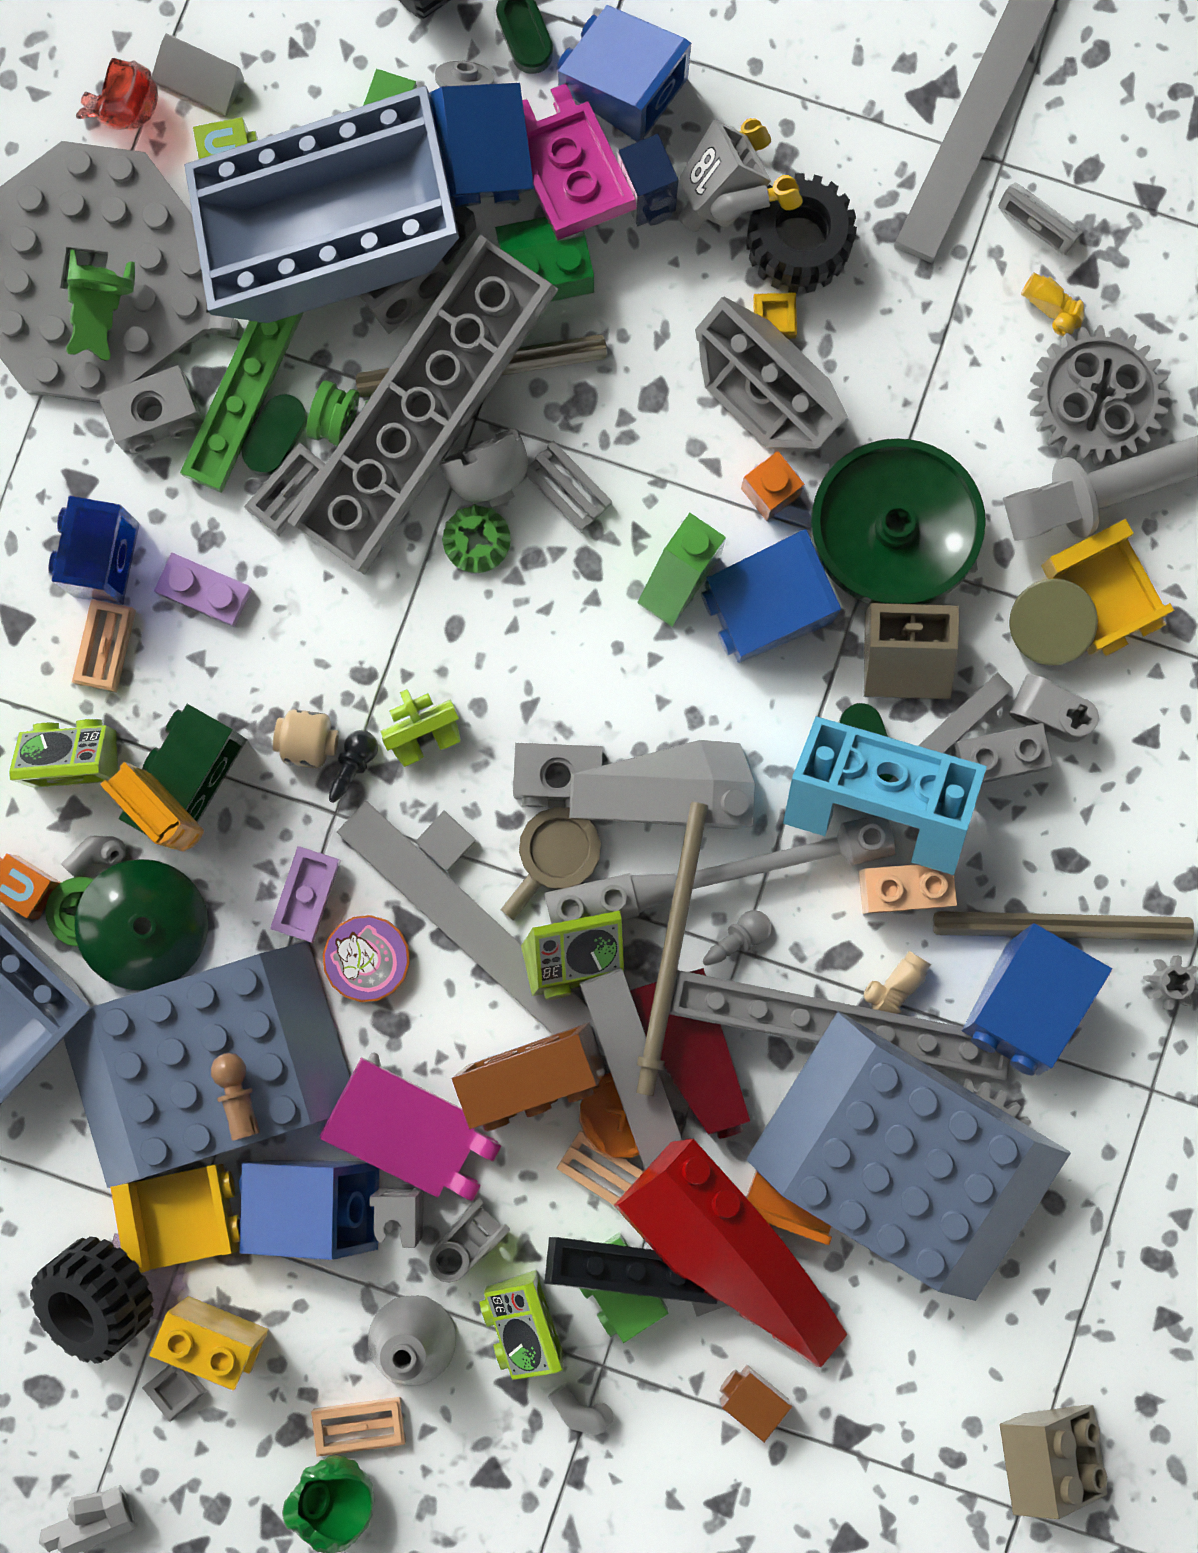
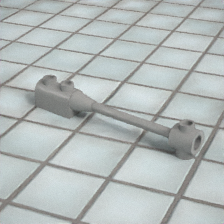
M875 815L843 822L836 838L697 870L693 889L840 854L851 865L895 855V843L888 819ZM630 873L546 892L544 894L551 924L620 911L622 920L639 917V913L673 898L677 875L675 873L630 875Z

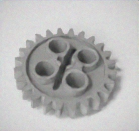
M1099 325L1096 328L1092 337H1090L1085 327H1081L1077 333L1076 340L1069 333H1066L1060 340L1062 347L1052 343L1047 350L1050 358L1042 356L1037 362L1036 366L1042 372H1034L1030 382L1039 388L1032 389L1027 395V399L1038 401L1039 404L1033 407L1030 411V416L1043 417L1044 420L1036 428V431L1050 430L1052 435L1046 444L1050 446L1058 441L1062 442L1061 456L1064 457L1071 449L1077 451L1076 460L1078 463H1081L1088 454H1092L1093 463L1095 466H1098L1103 461L1105 454H1107L1111 463L1115 464L1121 459V450L1128 458L1132 457L1137 452L1136 444L1144 448L1151 441L1148 433L1156 434L1162 426L1155 419H1162L1168 413V409L1158 403L1166 401L1170 397V392L1160 390L1158 387L1168 379V375H1155L1154 370L1162 361L1161 359L1148 361L1145 358L1151 348L1149 345L1139 350L1134 348L1137 335L1133 334L1124 342L1120 340L1121 329L1118 327L1110 337L1105 336L1103 325ZM1107 360L1111 366L1100 393V398L1104 399V401L1096 409L1093 430L1089 431L1086 425L1097 398V393L1094 392V389L1102 380L1104 361ZM1083 362L1091 368L1092 377L1079 375L1074 367L1075 363ZM1116 374L1129 376L1133 382V389L1121 387L1117 383ZM1073 402L1077 404L1081 410V417L1073 418L1069 416L1064 410L1063 403ZM1105 414L1117 415L1121 419L1122 429L1118 430L1109 427L1105 420Z

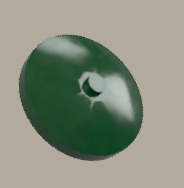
M901 438L867 443L852 450L838 460L825 475L818 487L811 513L812 542L825 572L842 590L868 604L925 605L950 593L966 578L974 566L983 544L986 526L983 500L977 485L968 471L951 455L933 445Z

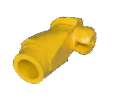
M1033 272L1026 282L1021 295L1027 298L1050 319H1055L1052 323L1055 333L1060 336H1064L1066 333L1073 334L1075 329L1081 327L1085 317L1083 301L1080 299L1076 302V300L1064 292V289L1051 276H1040Z

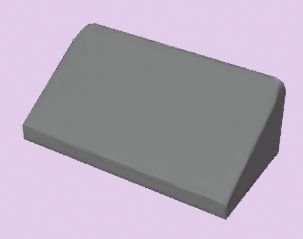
M167 33L161 41L151 76L152 82L224 116H227L245 81L238 66Z

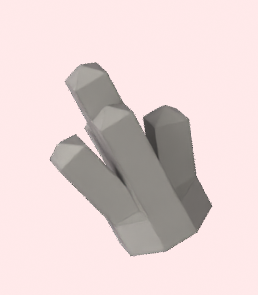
M119 1485L104 1492L71 1497L67 1508L69 1518L41 1529L39 1544L48 1552L58 1549L61 1553H86L101 1543L133 1531L135 1528L134 1516L123 1487Z

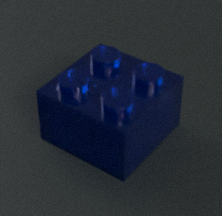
M69 495L67 507H62L58 515L57 530L61 533L58 550L54 549L49 559L48 571L49 575L52 576L51 581L73 597L123 605L140 523L121 504Z

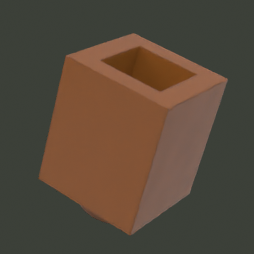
M746 1365L741 1372H738L736 1369L733 1370L719 1390L723 1394L720 1398L722 1409L764 1443L792 1408L789 1398L749 1365Z

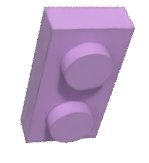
M172 552L154 589V592L158 595L232 627L236 626L252 591L249 585Z
M297 846L270 929L314 943L341 860Z

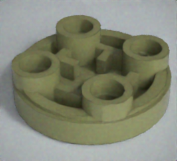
M1045 579L1030 585L1017 597L1010 612L1009 628L1015 645L1027 658L1044 665H1063L1081 657L1092 645L1098 629V615L1092 599L1081 587L1063 579Z

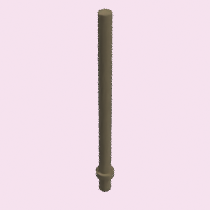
M691 802L644 1053L643 1057L638 1056L637 1065L641 1066L636 1093L654 1096L658 1070H663L665 1061L661 1060V1054L708 810L707 804Z

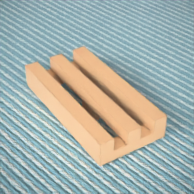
M91 599L72 683L117 693L136 613L134 608ZM101 611H106L107 616L92 677H87V669ZM120 614L122 616L107 680H103L117 616Z
M580 1130L556 1169L614 1205L621 1197L569 1165L571 1160H577L625 1192L632 1184L580 1152L578 1149L581 1144H585L636 1178H639L644 1170L626 1159L611 1158L597 1151L585 1138L583 1131Z
M401 1397L314 1408L311 1414L316 1456L405 1445L406 1435L403 1427L404 1419L401 1411ZM392 1411V1416L330 1425H323L322 1423L324 1419ZM394 1427V1434L331 1443H325L324 1436Z

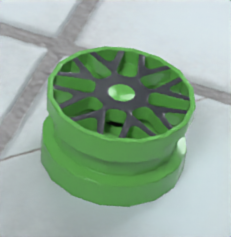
M324 380L319 386L310 408L306 426L307 437L317 441L325 438L330 443H333L335 447H338L355 421L359 406V391L350 389L346 393L344 390L338 389L336 383Z

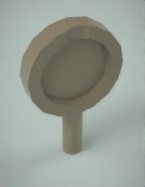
M553 807L539 812L527 822L520 836L519 854L523 867L529 874L500 909L504 914L514 921L541 885L548 888L563 889L580 885L593 874L600 860L601 842L596 827L589 819L569 818L570 808Z

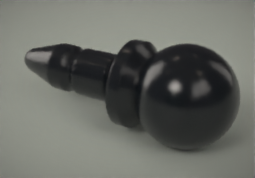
M357 730L347 736L344 742V752L340 753L338 757L341 767L336 774V779H333L330 786V802L334 803L347 792L348 785L352 783L357 773H364L367 769L366 763L371 762L377 755L378 742L370 732Z

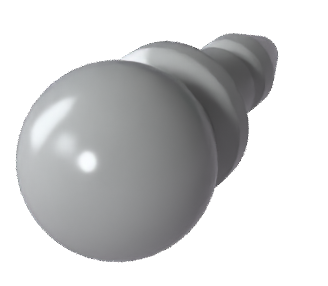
M757 910L745 912L739 918L737 924H732L728 927L729 935L722 939L719 944H715L710 948L703 958V964L709 966L722 962L726 959V956H730L738 949L747 952L751 949L752 945H758L766 941L771 933V922L767 915Z

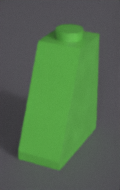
M689 512L664 548L637 603L673 627L720 560L726 537Z

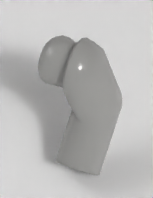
M89 836L61 865L76 878L92 863L111 865L121 863L126 856V847L122 840L114 836Z
M567 1384L561 1385L548 1395L559 1415L571 1430L598 1435L605 1432L607 1426L613 1422V1412L607 1404H595L593 1408L582 1406L578 1403Z

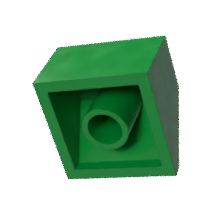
M546 216L495 227L500 249L558 288L551 302L594 293V273L584 230L557 241Z

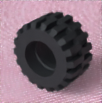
M795 173L794 179L803 199L802 204L798 208L784 210L778 200L770 202V207L754 210L750 214L746 238V249L750 250V263L752 267L759 266L757 274L763 281L770 276L773 279L771 286L778 290L784 284L789 286L788 293L797 294L799 287H805L806 293L815 292L818 283L824 288L832 282L834 275L838 277L849 259L857 227L854 226L856 220L855 210H848L850 199L846 193L841 196L837 195L838 185L832 181L828 186L821 184L822 176L814 174L811 181L805 180V173ZM769 184L767 189L773 188V186ZM791 218L808 219L821 229L825 242L812 250H795L787 246L780 239L776 228L782 222Z
M89 1236L87 1239L82 1237L76 1240L37 1272V1275L33 1277L31 1282L33 1289L30 1290V1299L34 1303L32 1308L40 1320L39 1324L57 1346L62 1347L64 1352L71 1357L75 1355L80 1361L88 1363L91 1360L94 1364H98L104 1360L108 1361L148 1326L150 1323L149 1319L153 1316L154 1308L151 1305L154 1301L153 1294L147 1287L149 1283L146 1276L142 1275L138 1264L134 1260L132 1261L120 1247L117 1249L112 1242L106 1239L100 1241L97 1237Z

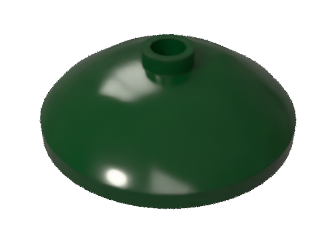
M129 860L106 869L88 885L77 906L74 924L75 937L82 957L99 977L121 988L146 990L179 979L195 964L206 942L208 914L205 902L198 888L180 870L155 860ZM140 917H145L151 922V928L145 934H138L133 928L135 920Z

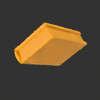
M124 762L119 766L121 769L110 780H104L100 784L155 844L184 852L195 846L204 834L203 828L151 773Z

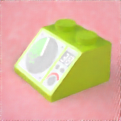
M101 719L76 721V728L60 729L59 723L54 722L33 724V731L19 732L9 770L10 780L32 788L102 783L104 780H110L118 772L116 730L103 725Z
M620 911L533 927L521 945L532 996L544 994L546 1000H555L571 995L570 989L581 987L580 983L620 968L624 972L622 918Z
M534 1270L487 1286L484 1291L485 1300L479 1301L486 1326H495L500 1341L493 1344L500 1369L508 1368L512 1380L554 1374L562 1371L564 1353L537 1271Z

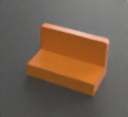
M755 1170L746 1198L754 1205L768 1224L830 1245L832 1236L829 1234L831 1226L783 1197Z

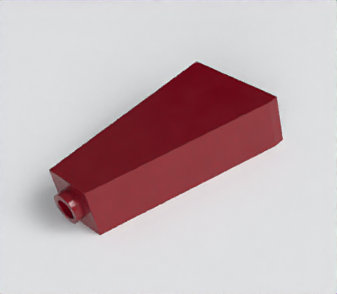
M704 968L690 971V973L706 976ZM657 982L630 990L646 1037ZM669 1014L661 1060L665 1061L664 1068L708 1135L716 1132L718 1139L742 1133L743 1128L741 1124L751 1121L721 1024Z

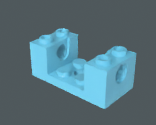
M816 716L792 776L783 824L826 836L835 804L919 828L911 863L954 875L987 766ZM891 774L898 778L899 781L886 782L879 775Z

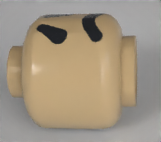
M292 709L286 714L285 718L279 717L277 719L273 736V751L279 752L280 758L285 764L319 768L325 763L327 755H336L339 731L332 730L330 718L325 713Z

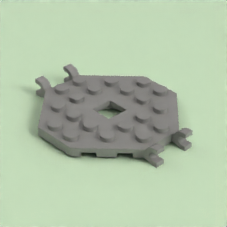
M61 141L0 186V359L27 393L100 403L98 395L150 376L172 360V355L191 341L195 343L207 333L237 338L238 320L214 316L208 312L192 213L146 152ZM71 249L107 254L106 269L114 271L120 277H123L126 263L130 261L135 262L134 292L121 296L118 309L113 311L112 328L107 332V342L111 354L108 361L100 360L88 350L76 355H70L66 352V347L72 337L73 325L69 321L72 304L68 302V289H63L67 258Z

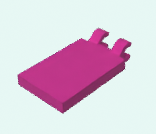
M566 83L550 89L555 100L553 106L556 114L542 120H536L528 100H523L534 191L557 241L637 209L635 197L589 102L587 101L576 106Z
M363 1057L360 1058L320 1134L321 1140L437 1198L445 1186L470 1201L474 1200L481 1186L477 1183L478 1180L460 1172L470 1150L494 1162L501 1148L497 1140L474 1128L469 1130L461 1107Z

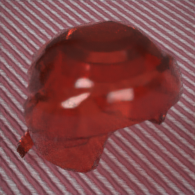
M111 58L101 95L97 96L87 91L84 92L80 102L84 107L76 113V118L96 117L99 123H103L105 126L115 130L126 129L131 131L141 127L154 115L159 98L158 87L151 76V71L135 60L128 62Z

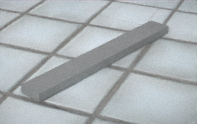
M1055 0L1008 1L895 241L894 247L932 264Z
M365 801L340 827L337 833L553 1035L590 1022L603 1057L604 1052L588 1006L572 991L571 995L555 1000H546L544 994L532 996L521 944L368 801Z
M622 968L581 982L580 986L644 1169L646 1170L670 1142L682 1139L659 1073L654 1096L636 1093L641 1066L637 1065L638 1056L643 1057L646 1036ZM717 1301V1304L691 1302L697 1317L728 1306L722 1301Z
M677 970L669 1012L671 1015L818 1043L837 1011H840L929 1066L1007 1081L1010 1059L996 1051L995 1053H990L975 1046L971 1042L972 1037L962 1032L963 1027Z

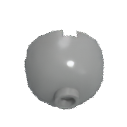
M510 429L496 434L497 442L494 439L485 442L481 440L444 459L445 462L439 465L452 490L462 499L470 502L489 501L491 507L498 506L514 498L512 489L523 481L528 467L527 452L518 429Z

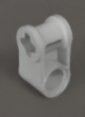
M1032 674L1026 675L1009 712V716L1027 726L1043 723L1045 732L1067 742H1077L1085 738L1089 733L1093 732L1099 720L1097 708L1088 699L1062 689L1048 679ZM1074 711L1080 714L1079 722L1082 723L1077 729L1070 726L1072 719L1068 717Z
M480 1198L451 1226L452 1229L436 1244L430 1254V1271L434 1277L442 1282L450 1283L461 1279L510 1230L506 1224L501 1226L482 1207L484 1202ZM475 1220L489 1234H485L473 1221ZM451 1248L458 1251L463 1261L461 1267L452 1272L443 1270L437 1260L438 1254L442 1250Z

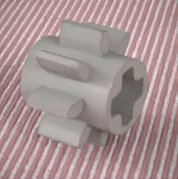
M1179 955L1172 956L1170 966H1167L1162 959H1155L1153 963L1157 970L1153 975L1143 976L1144 980L1151 982L1153 990L1148 994V999L1164 998L1163 1007L1166 1010H1173L1176 999L1184 1006L1193 1005L1189 995L1193 990H1198V984L1195 983L1193 976L1197 972L1198 967H1182V956ZM1168 975H1178L1179 980L1175 983L1177 990H1167L1166 985L1171 981Z

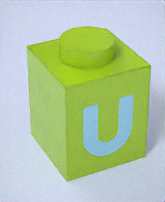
M243 117L193 127L199 159L258 140L256 131H248Z

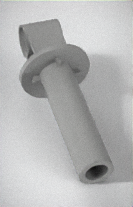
M1198 435L1086 473L1083 467L1073 458L1059 459L1054 464L1052 470V483L1020 491L1003 498L1014 541L1045 534L1053 530V528L1064 524L1067 525L1073 534L1080 538L1091 536L1098 527L1099 509L1198 476Z

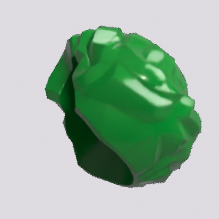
M337 1455L320 1460L316 1465L306 1467L303 1470L299 1484L284 1501L282 1510L284 1524L287 1529L296 1532L303 1541L311 1545L313 1550L317 1552L338 1553L345 1551L369 1527L375 1502L373 1483L355 1460Z

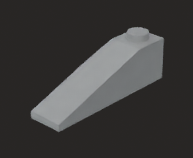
M697 740L571 774L569 818L686 826L691 802H698L708 805L704 827L723 829L752 827L755 782L740 743Z

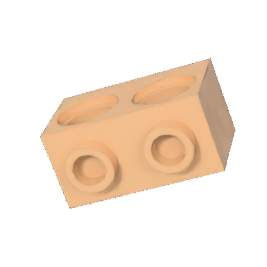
M918 864L865 868L859 871L862 914L957 906L954 875Z

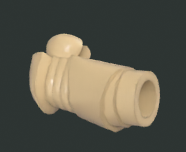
M908 951L905 958L900 961L884 985L878 981H872L868 984L864 991L865 1001L872 1003V1009L895 1014L901 1013L902 1011L899 1007L902 1006V1003L905 1002L909 995L913 994L927 981L925 977L932 964Z

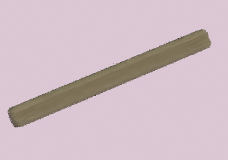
M599 334L519 347L500 376L604 360L607 357L605 338ZM390 368L356 374V385L360 397H371Z
M937 911L933 916V931L936 935L1015 937L1035 923L1059 938L1187 941L1193 939L1194 922L1190 917Z

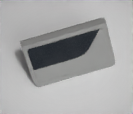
M1016 182L1008 186L998 204L999 209L1062 255H1066L1083 232L1067 218Z

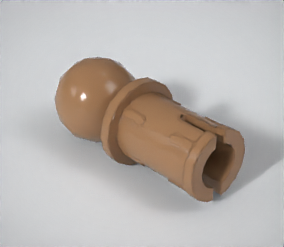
M224 1053L213 1061L211 1077L218 1086L224 1088L225 1096L218 1097L217 1101H222L229 1124L231 1139L234 1141L260 1133V1128L250 1097L253 1089L243 1090L242 1082L246 1075V1065L237 1054Z

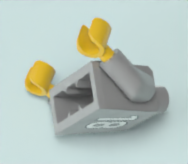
M749 118L744 121L740 128L741 131H737L715 119L708 128L680 175L679 182L689 202L679 214L678 219L687 229L698 232L707 219L727 227L740 215L749 211L770 207V202L778 200L784 210H794L802 204L803 199L799 193L796 180L789 175L780 176L774 182L773 188L767 189L771 179L755 151L766 148L771 143V136L767 128L756 118Z

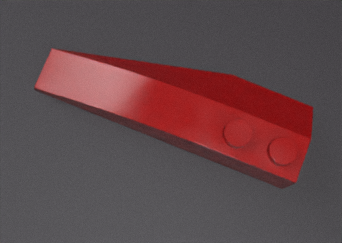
M694 1138L670 1142L613 1205L673 1272L684 1279L691 1280L703 1288L706 1294L717 1301L724 1302L739 1312V1316L753 1325L760 1326L772 1334L775 1340L814 1366L821 1368L848 1335L828 1302L782 1239Z

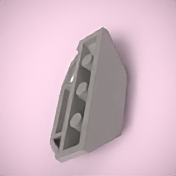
M724 296L721 297L695 329L696 339L699 341L700 362L705 388L765 447L818 449L848 417L830 379L769 320Z

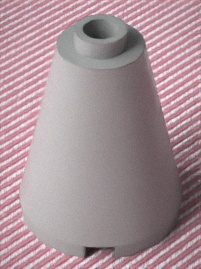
M403 1296L391 1300L378 1311L370 1325L368 1349L371 1359L376 1368L386 1378L398 1384L414 1386L434 1380L445 1371L455 1352L456 1334L452 1318L441 1304L427 1296Z

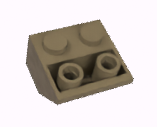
M871 603L865 611L863 697L951 699L958 655L959 606Z
M1086 1404L1023 1413L999 1424L1013 1515L1061 1519L1108 1495L1106 1488L1107 1473L1102 1462L1099 1443L1100 1428L1096 1421L1094 1405Z

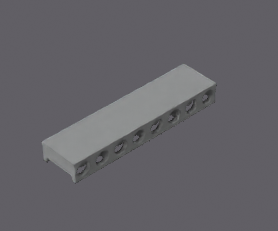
M480 234L287 522L348 563L351 568L365 575L549 305L558 288Z

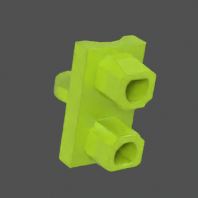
M408 689L400 692L404 704L389 710L394 722L410 716V718L380 731L387 751L392 749L403 767L413 764L424 757L416 739L432 731L440 750L461 741L456 723L459 717L451 699L419 713L418 711L434 705L430 695L427 693L413 700Z

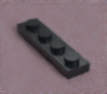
M549 1237L544 1284L702 1304H717V1300L706 1294L703 1288L673 1272L654 1250Z

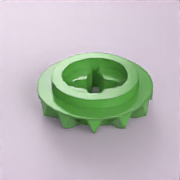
M473 504L464 509H457L456 513L445 523L442 542L447 557L456 567L470 573H483L494 569L505 559L510 548L511 535L506 520L492 507L488 508ZM485 523L483 526V536L493 546L477 544L467 554L469 551V539L461 530L475 532L478 527L481 528L482 524Z
M74 877L67 879L51 892L47 900L45 916L48 927L53 935L63 943L78 946L75 937V916L64 912L65 908L72 909V907L78 906L84 891L94 880L92 878Z

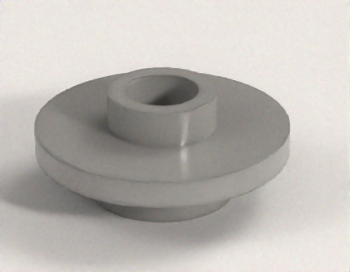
M450 61L436 68L435 81L439 87L493 84L494 75L488 68L478 63Z

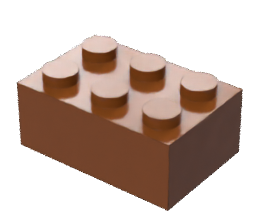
M590 1022L468 1064L451 1079L469 1130L483 1125L484 1131L488 1132L509 1124V1119L516 1116L519 1112L525 1111L526 1117H532L552 1108L551 1104L557 1102L560 1098L567 1097L568 1103H572L593 1095V1090L599 1087V1082L607 1073V1069Z

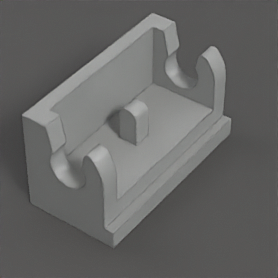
M379 1188L370 1196V1206H374V1233L379 1243H383L386 1236L384 1229L387 1233H391L393 1228L399 1229L401 1227L400 1239L402 1248H415L423 1237V1190L419 1188Z

